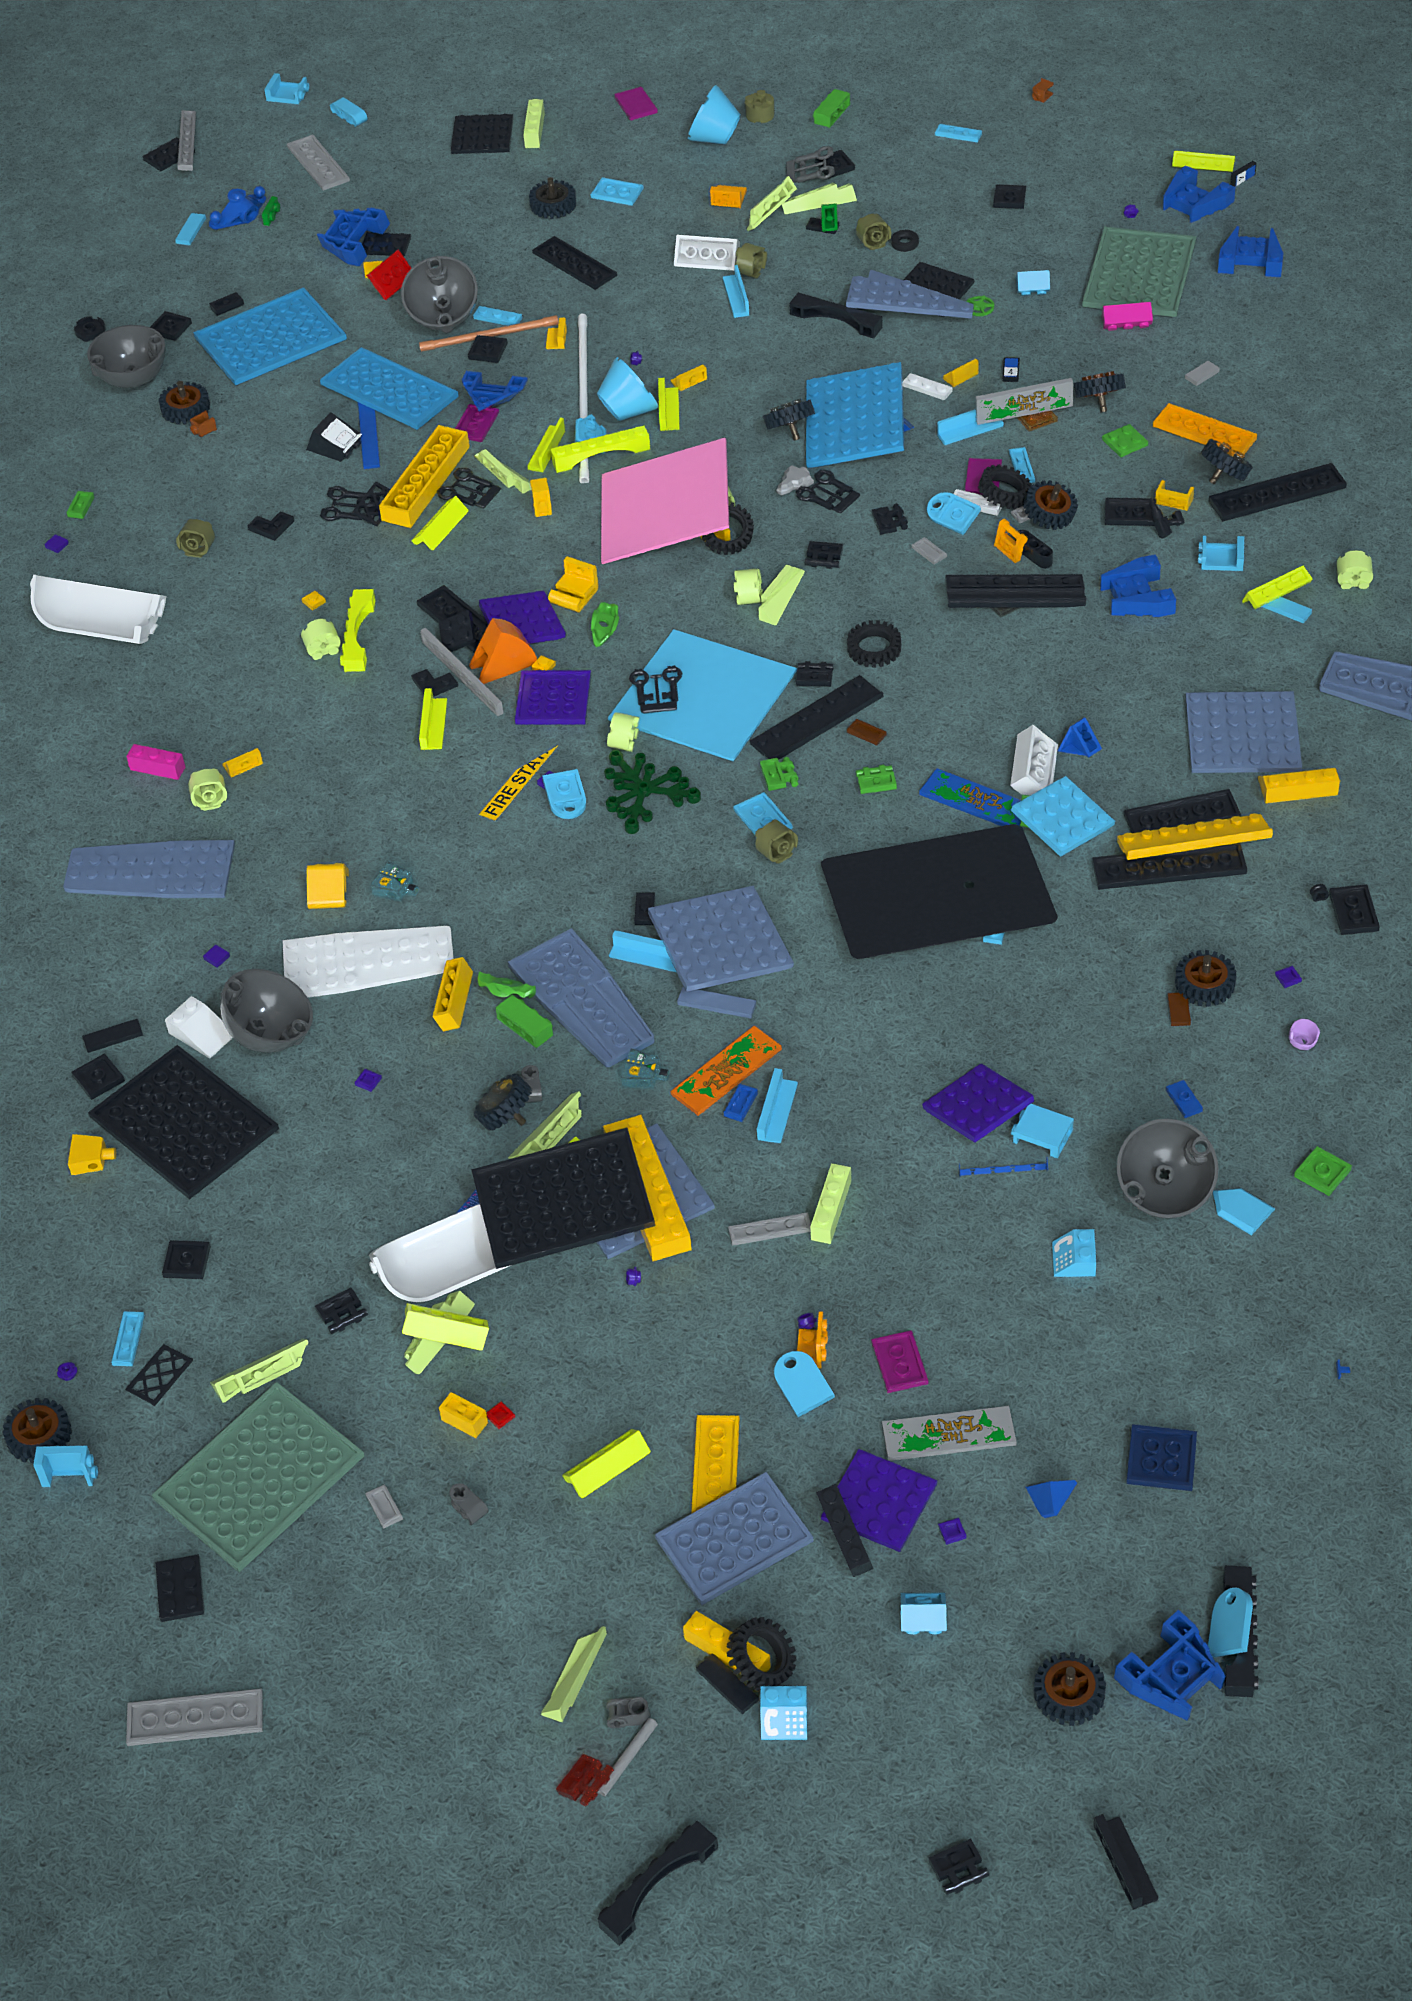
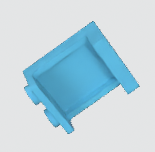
M274 73L264 89L266 101L299 104L304 99L305 93L309 91L307 77H303L300 83L283 82L280 79V74Z
M1203 536L1202 542H1199L1198 552H1202L1198 556V564H1201V570L1243 571L1244 536H1237V544L1206 543V536Z
M1030 1104L1026 1110H1022L1019 1123L1014 1124L1012 1128L1013 1143L1017 1144L1019 1139L1039 1145L1050 1149V1156L1058 1159L1073 1131L1074 1118Z
M88 1446L36 1447L33 1465L42 1487H51L52 1476L84 1475L88 1486H93L94 1479L98 1477V1467L94 1465V1456L90 1454Z

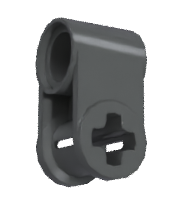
M527 1065L521 1071L522 1078L532 1088L527 1102L542 1101L539 1070L534 1065Z
M459 1483L450 1488L449 1492L453 1508L461 1514L464 1520L467 1519L471 1522L469 1523L470 1525H473L489 1512L486 1504L466 1485Z
M642 1697L615 1698L606 1702V1708L609 1710L607 1726L610 1728L644 1725L651 1716L648 1703ZM637 1710H644L641 1713H635Z

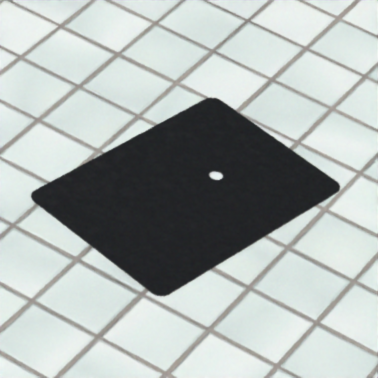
M1017 824L829 857L821 862V867L850 954L856 959L1052 924L1058 919L1024 830ZM967 881H972L975 885L973 888H966L963 884Z

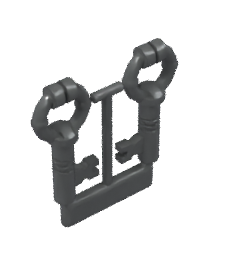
M823 146L814 153L787 161V177L789 176L793 183H800L815 178H830L835 174L834 167L826 166V159L833 155V147ZM827 150V155L821 156L820 152ZM815 158L823 160V162L806 166L805 163ZM795 162L800 163V168L795 169ZM824 165V167L816 172L806 174L805 169ZM828 169L829 174L822 176L821 172ZM800 171L801 175L795 179V172Z

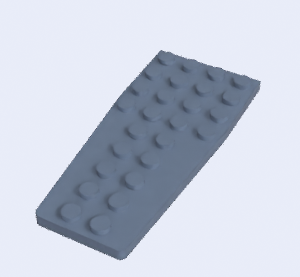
M1342 652L1333 653L1320 682L1319 690L1321 692L1412 721L1411 665Z
M234 840L167 841L74 848L71 851L63 887L65 892L160 898H225L235 842Z
M572 928L508 961V967L523 984L527 983L531 986H536L535 999L605 1067H611L655 1042L653 1033L605 966Z

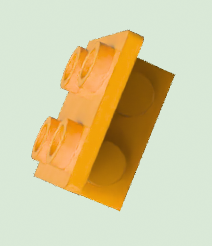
M724 185L711 186V205L741 208L747 188Z
M819 1311L817 1330L799 1329L797 1351L808 1354L814 1360L817 1367L821 1368L822 1361H826L827 1350L825 1348L828 1343L827 1319H823V1312Z

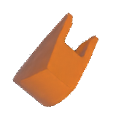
M492 618L469 667L471 669L483 667L479 680L486 684L532 666L537 657L522 632L515 625L506 620Z

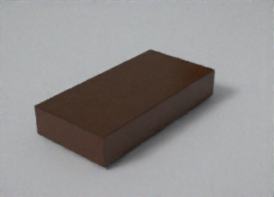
M856 719L847 729V733L876 746L887 735L886 731L859 719Z
M1168 993L1167 999L1171 1026L1191 1025L1188 998L1185 999L1183 993Z

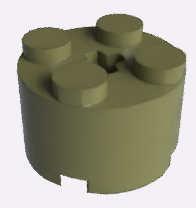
M758 90L757 93L746 96L745 112L747 120L753 123L771 121L775 115L774 97L765 93L764 90Z
M869 214L857 221L856 234L865 247L875 250L886 246L885 243L891 238V229L879 214Z
M745 243L741 248H737L735 265H738L740 274L753 278H758L761 275L759 272L762 268H765L767 262L765 248Z
M189 519L177 536L178 548L185 551V555L201 558L205 555L215 540L211 523L199 519Z
M777 819L772 820L763 828H759L755 833V845L758 852L770 861L779 864L793 855L791 851L794 847L797 848L798 845L797 835Z

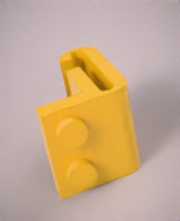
M567 556L563 560L565 574L555 584L556 589L559 590L551 589L548 600L552 604L580 612L598 590L597 569L595 565Z
M345 864L307 865L308 909L346 907V876H349V869Z

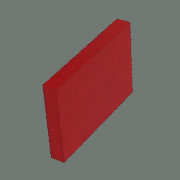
M397 250L366 276L382 298L387 300L402 288L403 281L412 268L400 251Z

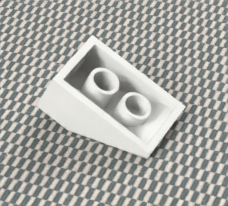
M192 996L165 1019L169 1034L209 1059L232 1039L223 1021L204 1003Z

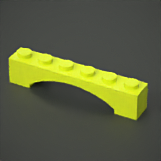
M640 426L552 448V463L556 472L559 473L570 470L580 461L601 452L628 450L638 453L650 450L649 434L645 426Z
M374 589L353 590V595L349 598L351 608H348L349 620H346L347 632H344L345 643L342 644L343 655L340 657L341 666H344L345 672L366 670L365 648H361L358 644L357 633L366 616L370 612H374L376 602Z

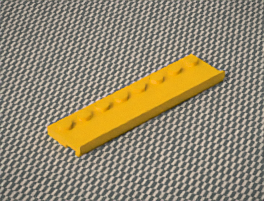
M1253 813L1249 816H1234L1223 820L1215 819L1210 822H1197L1171 828L1162 827L1158 830L1125 833L1124 835L1117 836V843L1123 853L1126 854L1127 860L1272 838L1273 830L1268 826L1261 814Z

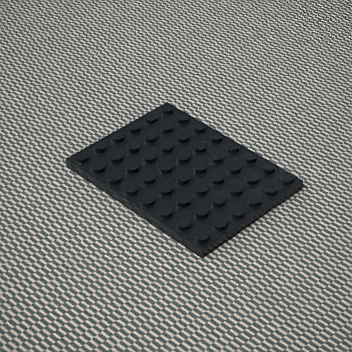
M178 1045L88 1112L92 1120L188 1199L194 1197L279 1130V1126L274 1120Z
M628 1128L471 1169L496 1269L656 1226Z

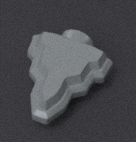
M791 465L784 471L782 482L778 485L776 491L780 495H785L793 490H797L801 486L809 487L814 483V480L811 478L807 468H797Z

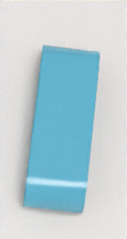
M345 98L330 104L332 113H336L342 119L344 118L349 124L355 125L354 127L367 121L365 111Z

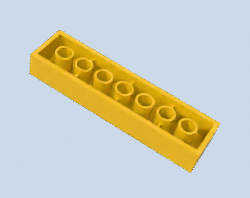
M441 425L436 427L380 503L379 509L382 521L408 528L414 525L437 493V490L443 485L469 449L468 432Z
M638 1115L604 1125V1133L628 1128L656 1225L640 1230L652 1261L692 1250L689 1231L642 1116Z

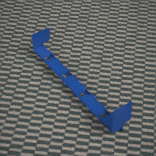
M1046 1157V1163L1015 1165V1168H1010L1014 1166L1010 1165L961 1170L959 1163V1177L971 1175L972 1172L975 1173L974 1175L989 1174L991 1171L1003 1173L1011 1172L1012 1169L1015 1172L1031 1171L1032 1168L1035 1170L1046 1169L1048 1171V1159Z

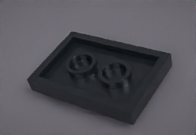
M176 137L155 150L148 152L142 156L143 160L160 172L176 164L179 154V138Z
M366 232L362 245L367 255L390 256L399 250L403 257H405L411 240V234Z
M1106 498L1105 525L1154 526L1155 521L1152 516L1150 498Z
M1367 884L1330 888L1329 895L1341 935L1379 931L1380 925Z
M199 1554L155 1562L160 1622L204 1615Z

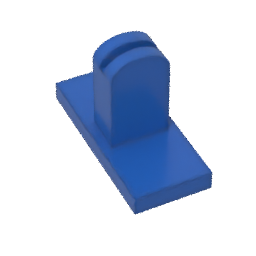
M1337 1359V1377L1340 1379L1341 1373H1350V1367L1340 1366V1360Z

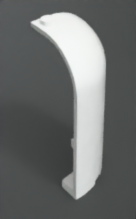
M33 575L30 583L33 611L39 621L48 628L138 644L147 642L149 634H153L158 626L156 622L158 617L163 615L167 597Z
M480 1204L388 1242L369 1254L371 1259L369 1266L372 1273H377L386 1288L394 1295L411 1302H425L507 1268L496 1269Z

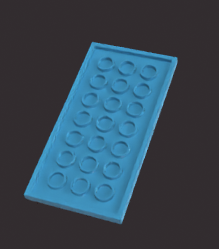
M362 347L320 379L321 385L417 430L459 397L458 391Z

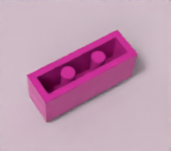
M1151 302L1103 306V329L1114 331L1121 327L1125 330L1132 329L1133 326H1139L1140 328L1149 327L1153 321Z
M133 744L126 756L130 770L179 780L186 768L181 753Z

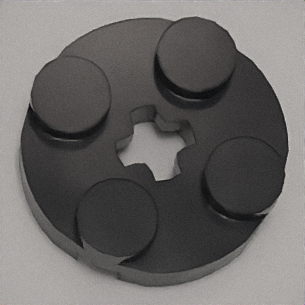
M92 316L78 320L76 327L74 326L76 337L84 342L94 340L106 330L104 321L99 317L93 319Z

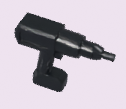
M1149 499L1152 516L1155 521L1154 526L1159 538H1166L1172 533L1170 526H1180L1185 523L1180 510L1172 513L1173 519H1168L1167 516H1163L1161 509L1158 508L1153 499Z

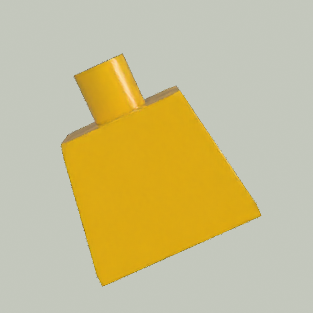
M72 1134L68 1160L71 1175L103 1170L105 1160L116 1159V1148H106L102 1137Z

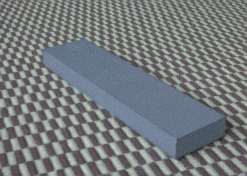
M682 987L677 1000L678 1005L752 1018L756 1007V1000L698 989L686 992L684 987Z

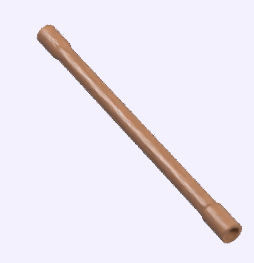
M555 315L474 333L419 342L421 352L439 347L474 341L477 335L494 337L559 325L558 317Z

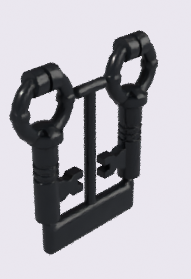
M457 468L453 472L454 477L457 479L452 486H441L437 490V494L442 500H450L457 496L461 502L467 505L485 508L501 490V487L494 485L491 481L475 476L469 468ZM462 472L468 473L465 478L459 477ZM459 481H472L480 485L474 490L459 484ZM458 486L474 493L465 497L457 494L454 487ZM485 487L490 488L486 493H482ZM446 490L452 491L450 496H445L442 494ZM477 494L483 496V497L476 503V500H474V499L477 498Z
M821 469L815 473L817 482L811 488L801 486L795 491L799 500L815 502L828 510L832 509L840 514L860 497V493L854 491L852 487L835 479L831 471ZM824 474L830 476L827 480L820 479ZM819 484H832L840 489L834 494L819 486ZM818 488L831 496L825 501L816 496L813 489ZM805 491L811 493L808 497L801 496ZM845 492L850 493L845 498L840 497ZM836 498L841 500V502L834 507L832 503L836 501Z
M341 486L329 487L327 496L334 499L332 507L323 508L320 517L327 521H334L340 518L362 520L352 513L341 512L335 508V505L356 507L366 493L347 491V489ZM335 490L342 491L340 496H334L333 494ZM375 496L377 502H379L380 496ZM347 497L357 498V504L336 501L343 498L346 499ZM368 497V498H367V499L370 498L369 503L374 502L373 499H372V497ZM375 506L367 507L369 513L377 511ZM328 511H334L335 516L327 517Z
M676 665L672 667L667 666L668 668L663 671L662 675L649 676L642 669H634L630 674L629 680L637 688L638 705L641 707V713L677 710V683L683 673ZM671 671L673 673L677 672L678 676L668 678L667 673H672ZM638 674L640 676L644 675L645 679L635 681L634 676H638ZM663 677L670 684L671 691L668 693L662 692V699L669 698L672 702L660 703L658 678ZM649 678H654L657 703L645 704L647 700H654L653 693L644 694V686Z

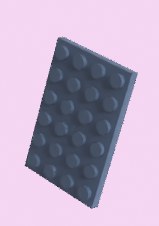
M767 1472L655 1534V1539L701 1606L813 1542V1536Z

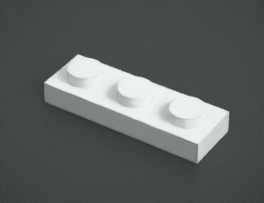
M912 373L903 381L904 387L945 400L952 392V387Z
M958 489L954 492V495L981 507L980 512L998 516L1002 509L1000 504L994 505V501H987L988 497L984 498L982 495Z

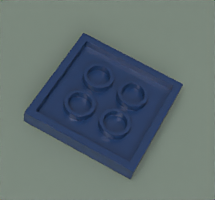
M1132 1424L1126 1484L1192 1491L1197 1431Z

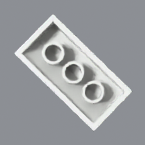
M677 235L674 266L734 270L737 260L736 250L740 247V241L728 238Z
M1034 725L1017 735L1010 786L1023 795H1032L1052 784L1054 780L1058 744Z

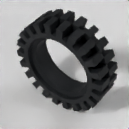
M997 464V466L991 465V467L988 466L984 469L978 489H980V493H983L982 496L984 498L988 497L987 501H994V505L998 503L1001 508L1005 505L1007 509H1010L1011 506L1013 509H1017V507L1024 506V500L1032 483L1029 482V478H1025L1026 475L1024 473L1020 475L1021 471L1017 470L1015 472L1013 467L1007 469V465H1004L1002 468L1000 464ZM992 481L1005 482L1013 486L1018 492L1004 491L998 488Z
M731 502L729 517L735 518L740 522L743 529L742 534L735 540L724 541L717 538L714 533L702 535L703 542L706 541L705 545L707 547L711 546V551L716 549L717 554L723 551L724 555H728V552H731L732 555L735 554V551L739 553L742 551V548L746 549L747 544L749 545L754 529L750 513L746 514L747 510L745 508L741 510V505L738 504L737 507H734V503Z
M869 620V624H866L864 621L862 622V627L857 624L855 629L852 628L851 633H848L847 651L850 658L854 662L858 661L859 665L865 662V667H869V664H872V668H876V664L883 667V662L889 665L890 660L894 662L896 657H899L901 653V634L896 627L894 628V625L890 624L887 626L885 621L883 624H880V620H876V624H873V620ZM878 636L888 640L890 645L882 651L871 652L861 649L859 643L867 637Z
M765 1617L752 1618L737 1627L728 1638L731 1641L727 1643V1648L731 1649L727 1652V1657H733L729 1661L730 1667L733 1665L737 1667L733 1673L735 1675L741 1673L742 1676L739 1680L742 1683L748 1680L746 1686L751 1688L755 1685L754 1690L757 1691L761 1690V1686H779L788 1680L796 1667L793 1662L797 1660L795 1655H791L796 1651L795 1646L789 1647L788 1645L793 1642L791 1637L788 1639L784 1638V1635L787 1634L786 1630L783 1629L779 1632L778 1630L781 1625L778 1623L772 1625L773 1620L767 1619L765 1621ZM755 1635L764 1638L773 1648L776 1655V1667L773 1672L768 1673L759 1670L750 1660L747 1653V1641L750 1636Z

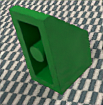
M837 203L821 205L822 232L838 230Z

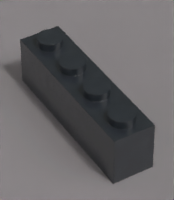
M834 1484L816 1492L852 1576L855 1577L872 1570L871 1561L837 1485Z

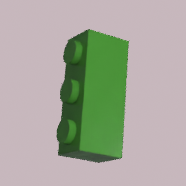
M834 89L828 94L827 98L813 112L814 124L830 128L850 105V93Z
M511 995L495 1007L497 1019L535 1048H538L553 1036V1025L550 1020L544 1019L535 1009L528 1007L522 999Z

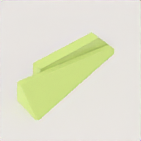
M789 176L750 210L748 231L755 229L791 197L790 195L797 189Z
M831 183L792 197L787 202H784L782 207L784 213L789 214L820 208L823 204H842L857 201L851 184L837 188L835 183Z
M486 449L474 455L508 488L515 486L522 494L531 490V484L528 479L497 460Z
M789 565L782 569L761 595L762 605L759 607V620L777 625L805 572L804 570Z
M578 1091L569 1095L508 1158L512 1159L553 1148L582 1117L578 1101L581 1093Z
M461 1291L448 1294L445 1302L433 1305L432 1309L468 1316L475 1303ZM414 1337L404 1353L405 1358L408 1360L405 1365L415 1374H420L445 1343Z
M301 1339L210 1383L223 1403L240 1391L242 1394H245L299 1367L302 1362L304 1349L308 1345V1340Z
M602 1626L598 1632L578 1639L551 1694V1699L541 1712L542 1716L563 1722L569 1707L573 1706L607 1634L606 1627Z

